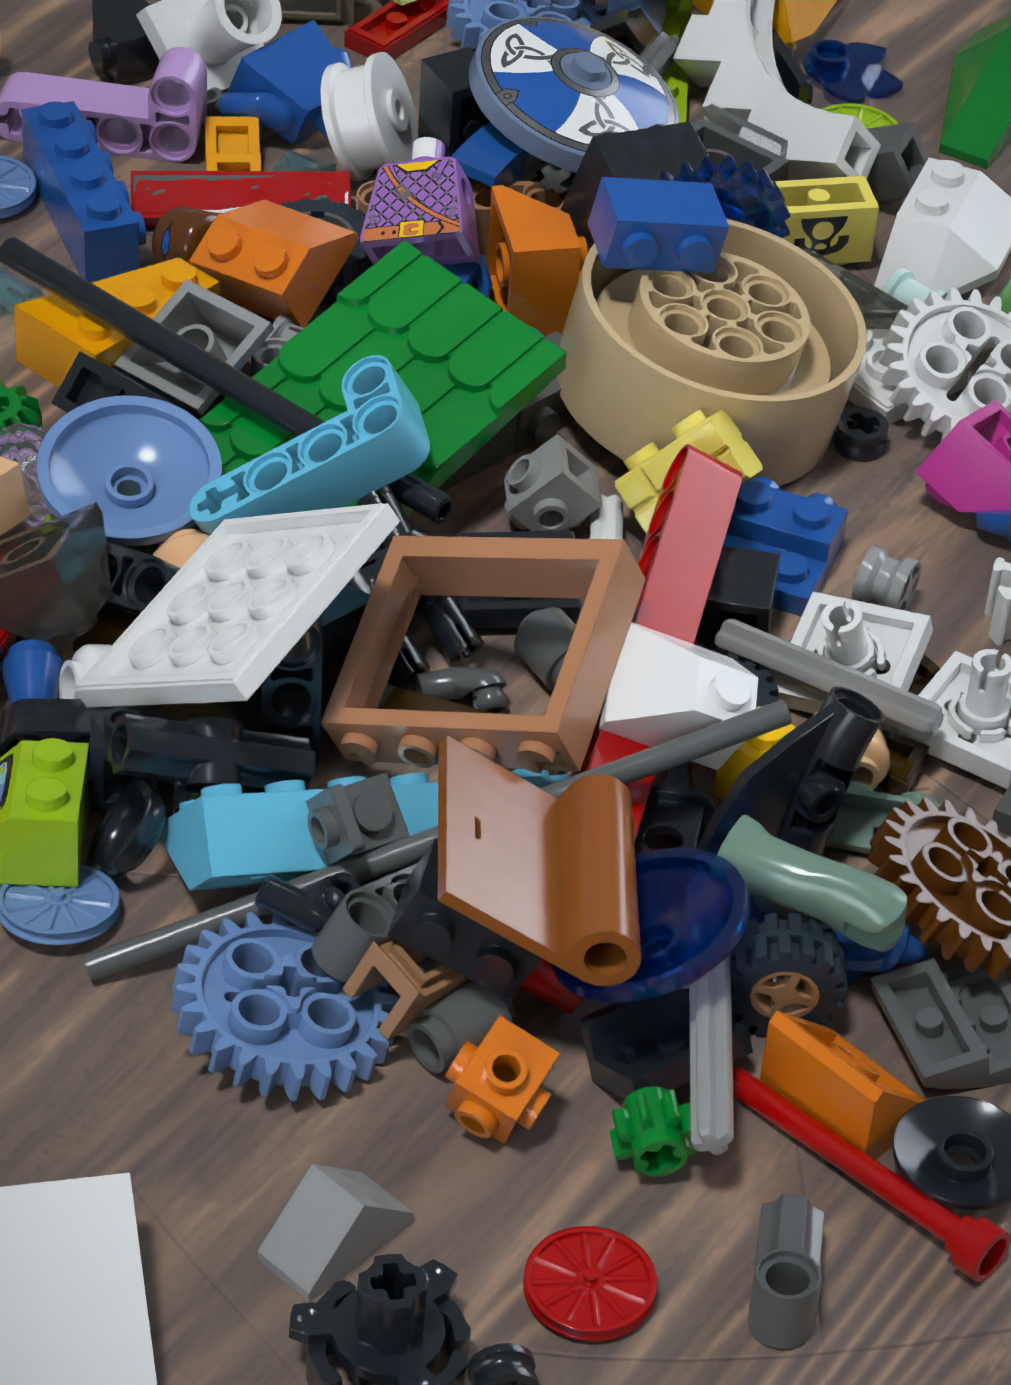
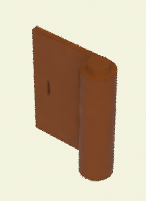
M446 735L439 743L438 901L584 982L595 986H613L625 982L635 975L641 963L632 800L627 786L619 779L609 775L592 774L579 778L559 798H556Z

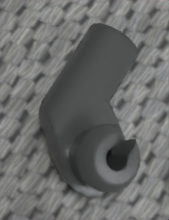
M452 667L415 674L413 678L414 691L447 701L473 696L474 708L491 713L503 710L507 705L508 699L503 689L507 686V683L495 670Z

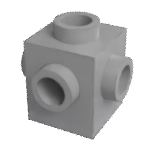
M558 434L531 454L518 458L510 469L503 474L506 493L505 510L511 521L523 531L528 529L530 531L573 530L588 515L602 506L597 467Z

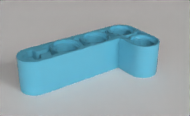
M371 355L360 359L347 370L342 379V392L347 411L200 488L191 500L189 514L202 532L210 536L224 519L345 507L420 467L429 454L430 441L418 402L389 360L381 355Z

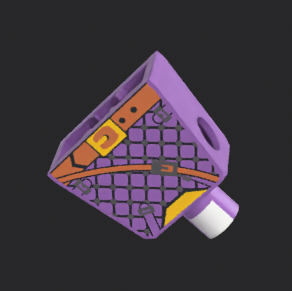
M431 137L416 139L412 143L411 161L385 163L379 168L360 235V244L373 265L404 240L420 250L423 256L427 255L440 265L479 261L480 253L472 187L458 160L450 156L445 157V145L442 141Z

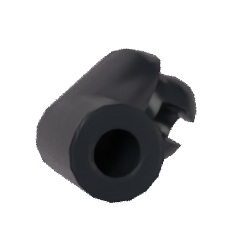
M344 872L328 876L301 889L269 874L262 883L254 904L305 930H318L324 927L344 896L351 890L361 886L355 877Z

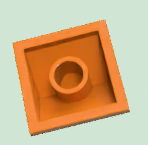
M777 1010L770 1019L760 1081L874 1159L888 1151L893 1145L894 1133L900 1119L908 1110L926 1101V1099L833 1029Z

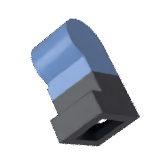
M607 0L608 14L605 15L604 19L591 23L590 28L612 37L630 49L634 46L636 49L634 52L639 55L662 30L666 17L665 0Z

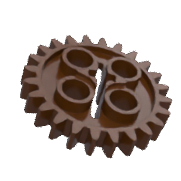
M924 797L918 805L910 800H906L900 809L894 807L870 840L869 844L874 850L869 855L868 861L879 868L874 875L896 884L906 894L907 913L905 924H917L922 929L919 940L923 944L933 940L942 945V956L947 961L956 953L962 956L967 970L971 973L975 971L979 964H983L993 980H997L1004 971L1011 978V836L1006 839L998 834L997 822L994 820H990L985 826L978 823L973 809L969 807L962 815H958L954 806L948 800H944L939 808L928 797Z

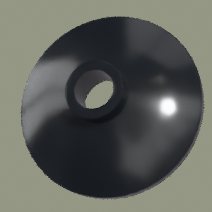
M943 1096L923 1101L903 1115L894 1133L892 1149L897 1168L913 1188L937 1203L962 1210H988L1011 1202V1115L1008 1112L976 1098Z

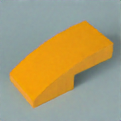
M205 116L206 171H261L259 118Z

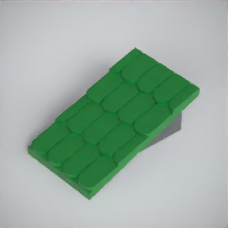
M404 240L339 292L336 303L282 345L279 350V356L252 378L326 422L347 411L342 392V379L347 370L362 358L371 355L386 357L418 402L430 441V451L426 460L411 473L438 489L445 491L515 453L518 413L565 370L567 352L549 339L545 340L543 335L510 312H504L501 306L468 283H462V279L427 255L423 256L420 250ZM228 398L224 399L199 420L211 433L218 446L222 461V475L294 439ZM378 489L375 492L377 493L378 498H380L381 494L379 493ZM359 499V500H357V501H355V502H353V503H351V504H349V505H347V506H345V507L357 506L358 502H359L361 499ZM399 502L408 517L414 510ZM197 524L193 528H191L200 530L202 532V530L198 527Z

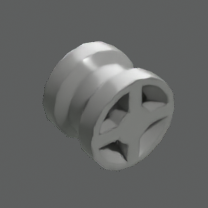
M876 545L871 546L857 572L852 591V600L862 599L866 603H875L880 606L907 611L920 579L921 562L910 557L900 561L890 557L885 548Z

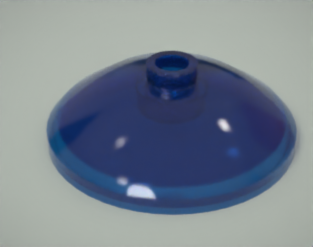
M666 848L635 855L641 963L635 975L625 982L613 986H595L580 980L549 962L556 978L565 988L578 996L612 1004H635L661 999L680 992L702 980L728 957L742 937L749 921L750 897L737 868L717 854L694 848Z

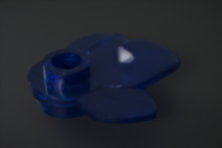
M824 39L813 43L811 50L804 57V71L816 82L822 84L827 93L844 102L862 104L865 103L867 97L873 99L887 98L903 88L902 80L880 66L887 52V49L881 46L859 42L846 45L837 40Z

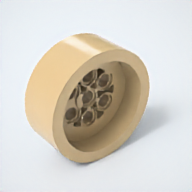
M726 219L729 229L714 273L603 268L594 243L585 258L558 345L567 352L565 370L557 376L561 387L560 396L577 423L600 445L619 458L626 460L651 442H654L660 451L675 441L676 437L670 429L699 409L702 410L706 418L723 410L731 417L741 432L742 439L749 444L762 464L763 470L748 479L749 481L756 477H766L780 486L790 483L811 471L828 451L866 351L867 333L864 318L857 302L844 284L827 267L799 247L767 231Z

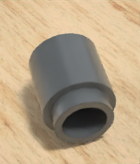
M557 607L536 610L527 615L521 622L514 641L516 652L552 692L576 624L569 616Z
M470 980L423 1010L420 1019L412 1023L408 1028L410 1045L419 1061L428 1070L434 1073H440L445 1069L448 1070L467 1040L479 1047L499 1015L512 1022L515 1014L513 1004L510 999Z

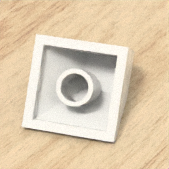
M631 622L601 709L599 729L653 747L756 709L758 677L730 657ZM744 742L695 759L692 762L718 770Z

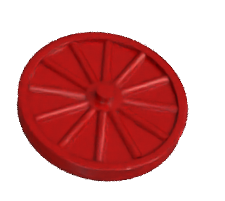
M578 1226L566 1228L549 1235L532 1250L525 1265L523 1291L530 1310L551 1330L572 1339L606 1341L630 1333L647 1319L656 1299L657 1274L649 1255L629 1237L607 1228Z

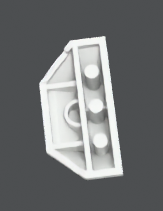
M929 157L896 215L873 288L872 297L879 299L881 290L889 277L898 269L903 268L914 274L915 281L931 290L943 289L949 292L951 287H956L960 295L995 280L1011 251V197L981 171L963 167L960 163L952 160H937Z

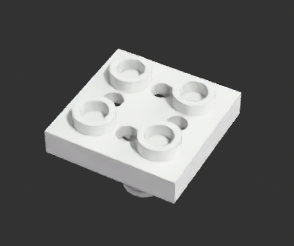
M812 592L790 643L908 691L932 635L933 627L929 615ZM878 668L881 671L886 670L888 672L885 674H877L875 670ZM775 677L773 683L777 682L779 689L778 700L783 699L790 709L815 714L826 699ZM883 722L880 725L881 729L890 731L893 729L892 726Z
M984 649L974 654L973 658L955 651L918 695L939 704L942 708L944 720L935 737L930 740H923L900 729H896V734L930 746V755L1008 789L1011 784V658L1004 653L1001 657L999 669H997L995 666L999 650Z

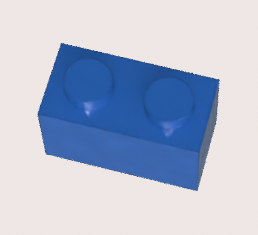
M614 177L601 178L587 223L603 268L714 273L729 229L712 183Z

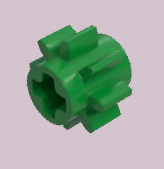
M657 1086L644 1087L628 1095L623 1102L622 1108L612 1110L615 1128L610 1130L609 1133L615 1159L624 1160L632 1157L634 1169L637 1173L652 1177L672 1174L686 1163L688 1155L698 1152L691 1143L690 1103L678 1106L674 1090H667Z

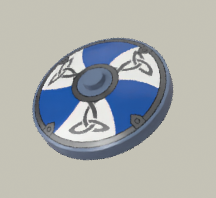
M542 16L518 17L503 21L490 28L483 35L470 63V88L475 101L487 119L505 137L523 150L554 166L564 167L568 171L577 173L592 136H598L609 131L624 132L649 128L656 124L670 125L679 123V112L673 94L653 67L624 44L582 24Z

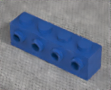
M54 101L45 103L40 107L21 109L23 163L34 172L37 192L79 275L92 283L139 269V245L146 244L145 223L139 211H132L124 181H116L108 151H100L92 121H85L74 101L64 103Z

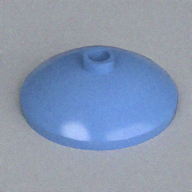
M112 396L97 399L76 407L61 417L50 428L40 445L37 456L38 488L43 501L51 513L61 523L76 533L120 546H142L160 543L176 531L193 528L196 523L189 514V505L193 496L200 488L222 476L220 452L207 428L198 419L180 407L159 399L143 396Z

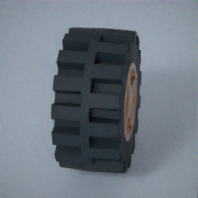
M777 913L765 915L764 923L758 924L753 918L743 923L744 933L734 930L730 934L732 1017L736 1016L737 1022L747 1027L754 1025L755 1034L766 1037L769 1021L776 1010L825 1027L832 1023V1013L837 1015L841 1013L844 1008V999H847L844 951L842 943H838L837 934L831 928L823 931L820 920L811 917L807 923L801 922V914L788 913L787 920H778Z

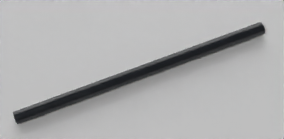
M10 237L1 245L0 262L289 436L295 438L325 422L19 239ZM409 473L386 485L393 489L394 496L399 502L436 524L444 523L453 512L455 500L452 496L413 473Z

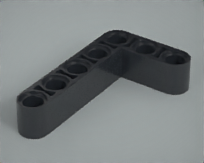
M322 614L264 680L261 686V702L184 703L127 707L153 709L157 712V717L177 721H185L194 717L230 718L242 722L243 730L308 738L311 749L315 751L316 773L320 761L323 651ZM286 683H296L302 685L303 688L297 691H286L279 688V686ZM28 698L17 700L8 705L2 713L0 721V758L20 742L16 738L22 736L33 737L39 741L56 738L67 742L86 743L82 739L90 737L91 712L93 710H110L121 706L87 708L81 699ZM89 744V783H90V744ZM157 780V784H181L180 782Z

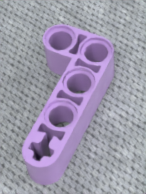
M185 47L171 48L162 55L149 88L31 72L14 73L7 78L0 91V135L5 139L23 143L21 109L40 107L45 103L54 101L63 103L74 101L85 121H92L100 151L107 150L112 155L172 163L183 162L194 154L205 125V116H207L206 63L192 49Z

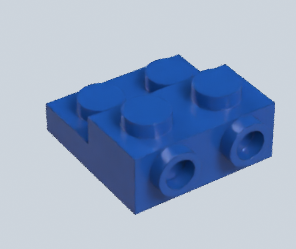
M756 477L751 481H745L740 486L723 546L781 554L775 609L802 617L812 592L819 593L843 546L848 509L838 507L835 501L827 495L815 493L808 497L781 490L769 478Z

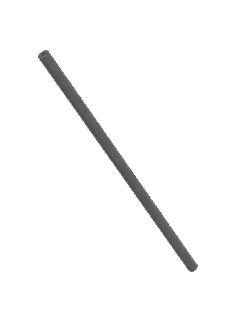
M780 699L549 784L540 789L559 798L579 778L592 774L609 775L619 779L624 785H628L792 724L791 715L785 701ZM438 826L286 882L301 889L323 878L343 872L355 877L359 883L368 881L419 862L434 839H438ZM256 892L82 957L91 982L186 948L188 944H197L200 933L204 929L218 934L221 921L224 918H228L239 927H243L247 912H253L260 920L273 916V913L254 904L258 893Z

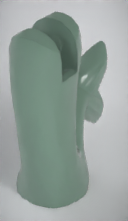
M742 815L718 851L712 870V882L733 892L753 895L756 905L764 914L777 913L778 920H787L788 913L801 914V922L807 923L813 917L822 922L823 931L831 928L835 933L837 931L861 946L880 952L893 949L903 935L907 913V896L896 884L861 869L822 857L778 839L768 833L759 822L748 815Z

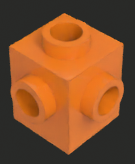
M499 1015L479 1047L467 1040L450 1065L445 1077L454 1082V1086L445 1107L454 1112L457 1122L470 1133L481 1138H490L492 1136L505 1144L518 1124L530 1131L552 1096V1093L542 1088V1086L548 1079L560 1053Z

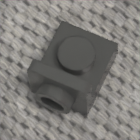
M386 772L346 786L338 784L329 787L306 801L309 809L307 822L310 835L316 846L324 850L329 865L410 836Z

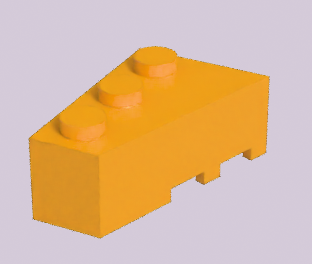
M179 257L92 282L152 319L186 279L220 296V281ZM54 294L14 305L16 361L59 388L79 351L116 369L114 363L133 342Z

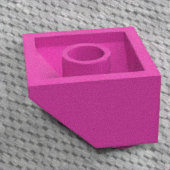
M997 400L961 419L915 471L926 481V490L937 502L947 507H953L958 512L1011 510V413Z

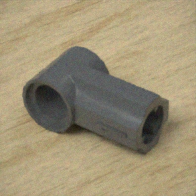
M782 1193L777 1200L763 1203L760 1210L754 1277L747 1320L749 1330L757 1340L777 1349H792L803 1345L811 1337L815 1324L822 1282L820 1262L824 1212L815 1208L806 1196Z

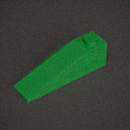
M1011 14L975 32L954 56L939 153L985 169L990 166L1011 140Z

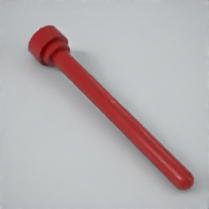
M733 1068V1096L944 1241V1250L952 1256L951 1263L955 1268L980 1283L989 1278L1002 1263L1011 1243V1235L986 1217L975 1219L970 1215H966L960 1218L940 1203L920 1193L905 1179L746 1070Z

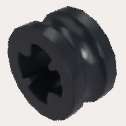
M864 407L850 408L842 412L836 427L837 432L834 440L836 451L842 457L856 462H872L879 459L885 453V438L889 429L887 418L878 411Z
M514 1343L495 1344L477 1352L468 1362L467 1375L471 1385H540L535 1373L536 1364L531 1350L523 1345Z

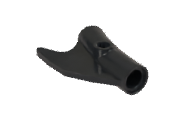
M834 686L818 713L785 735L741 772L712 816L691 857L695 866L699 870H704L715 861L718 851L729 831L742 815H748L759 822L772 836L823 857L834 821L843 804L850 782L874 735L884 720V715L879 707L854 690Z

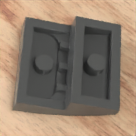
M932 958L870 978L871 989L924 1087L967 1089L1011 1083V979L1005 971L997 980H993L989 976L983 964H979L973 973L969 972L966 966L942 973L936 960Z

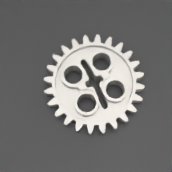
M951 287L945 299L935 290H932L924 302L915 297L906 311L900 310L882 341L885 349L879 358V363L888 368L881 381L883 384L897 386L889 399L891 403L908 404L909 409L903 417L905 421L920 418L925 422L921 431L922 436L926 437L937 430L942 433V441L961 419L994 400H997L1011 413V311L1008 314L1001 311L1002 303L1000 297L996 296L990 305L982 303L981 295L975 289L968 300L962 299L956 287ZM989 342L994 343L996 347L986 362L979 367L957 400L950 401L947 397L954 389L958 380L966 374L985 345Z

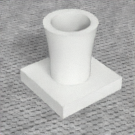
M161 0L145 7L136 16L159 60L167 50L174 47H185L194 50L206 63L207 90L216 87L223 93L228 90L241 58L263 47V43L271 40L276 35L282 21V10L279 0Z

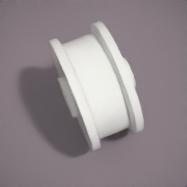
M385 52L371 54L367 58L365 65L349 68L344 63L328 65L323 72L321 80V107L326 133L333 153L342 170L350 171V179L362 181L369 179L374 169L381 168L385 163L411 161L412 143L418 139L416 115L406 81L393 58Z

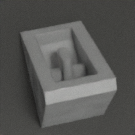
M312 1164L258 1249L257 1261L309 1303L414 1222V1213L363 1172Z

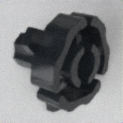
M402 1254L375 1256L373 1264L367 1270L359 1273L357 1290L356 1286L350 1281L341 1280L334 1283L317 1303L293 1304L290 1315L289 1338L308 1345L306 1362L307 1384L342 1385V1376L328 1363L326 1357L327 1354H334L345 1366L348 1378L354 1385H372L374 1383H377V1385H465L471 1329L458 1305L450 1299L457 1283L458 1274L435 1259L419 1267L406 1261ZM445 1344L448 1348L450 1360L444 1370L439 1374L433 1375L429 1370L438 1362Z

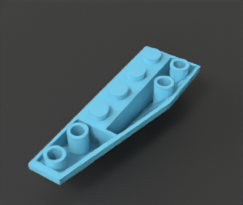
M526 769L511 771L539 788L566 779L571 775H549V770H542L541 774ZM409 773L389 779L410 836L438 826V782L429 783L427 773ZM367 777L339 778L329 781L327 787L338 784L346 786L367 779ZM286 780L270 783L264 786L265 792L242 794L240 784L209 786L201 789V797L179 804V811L166 819L160 839L189 890L261 886L269 874L284 881H289L329 866L324 850L316 846L310 835L307 822L309 809L306 804L307 800L325 789L306 790L303 780Z

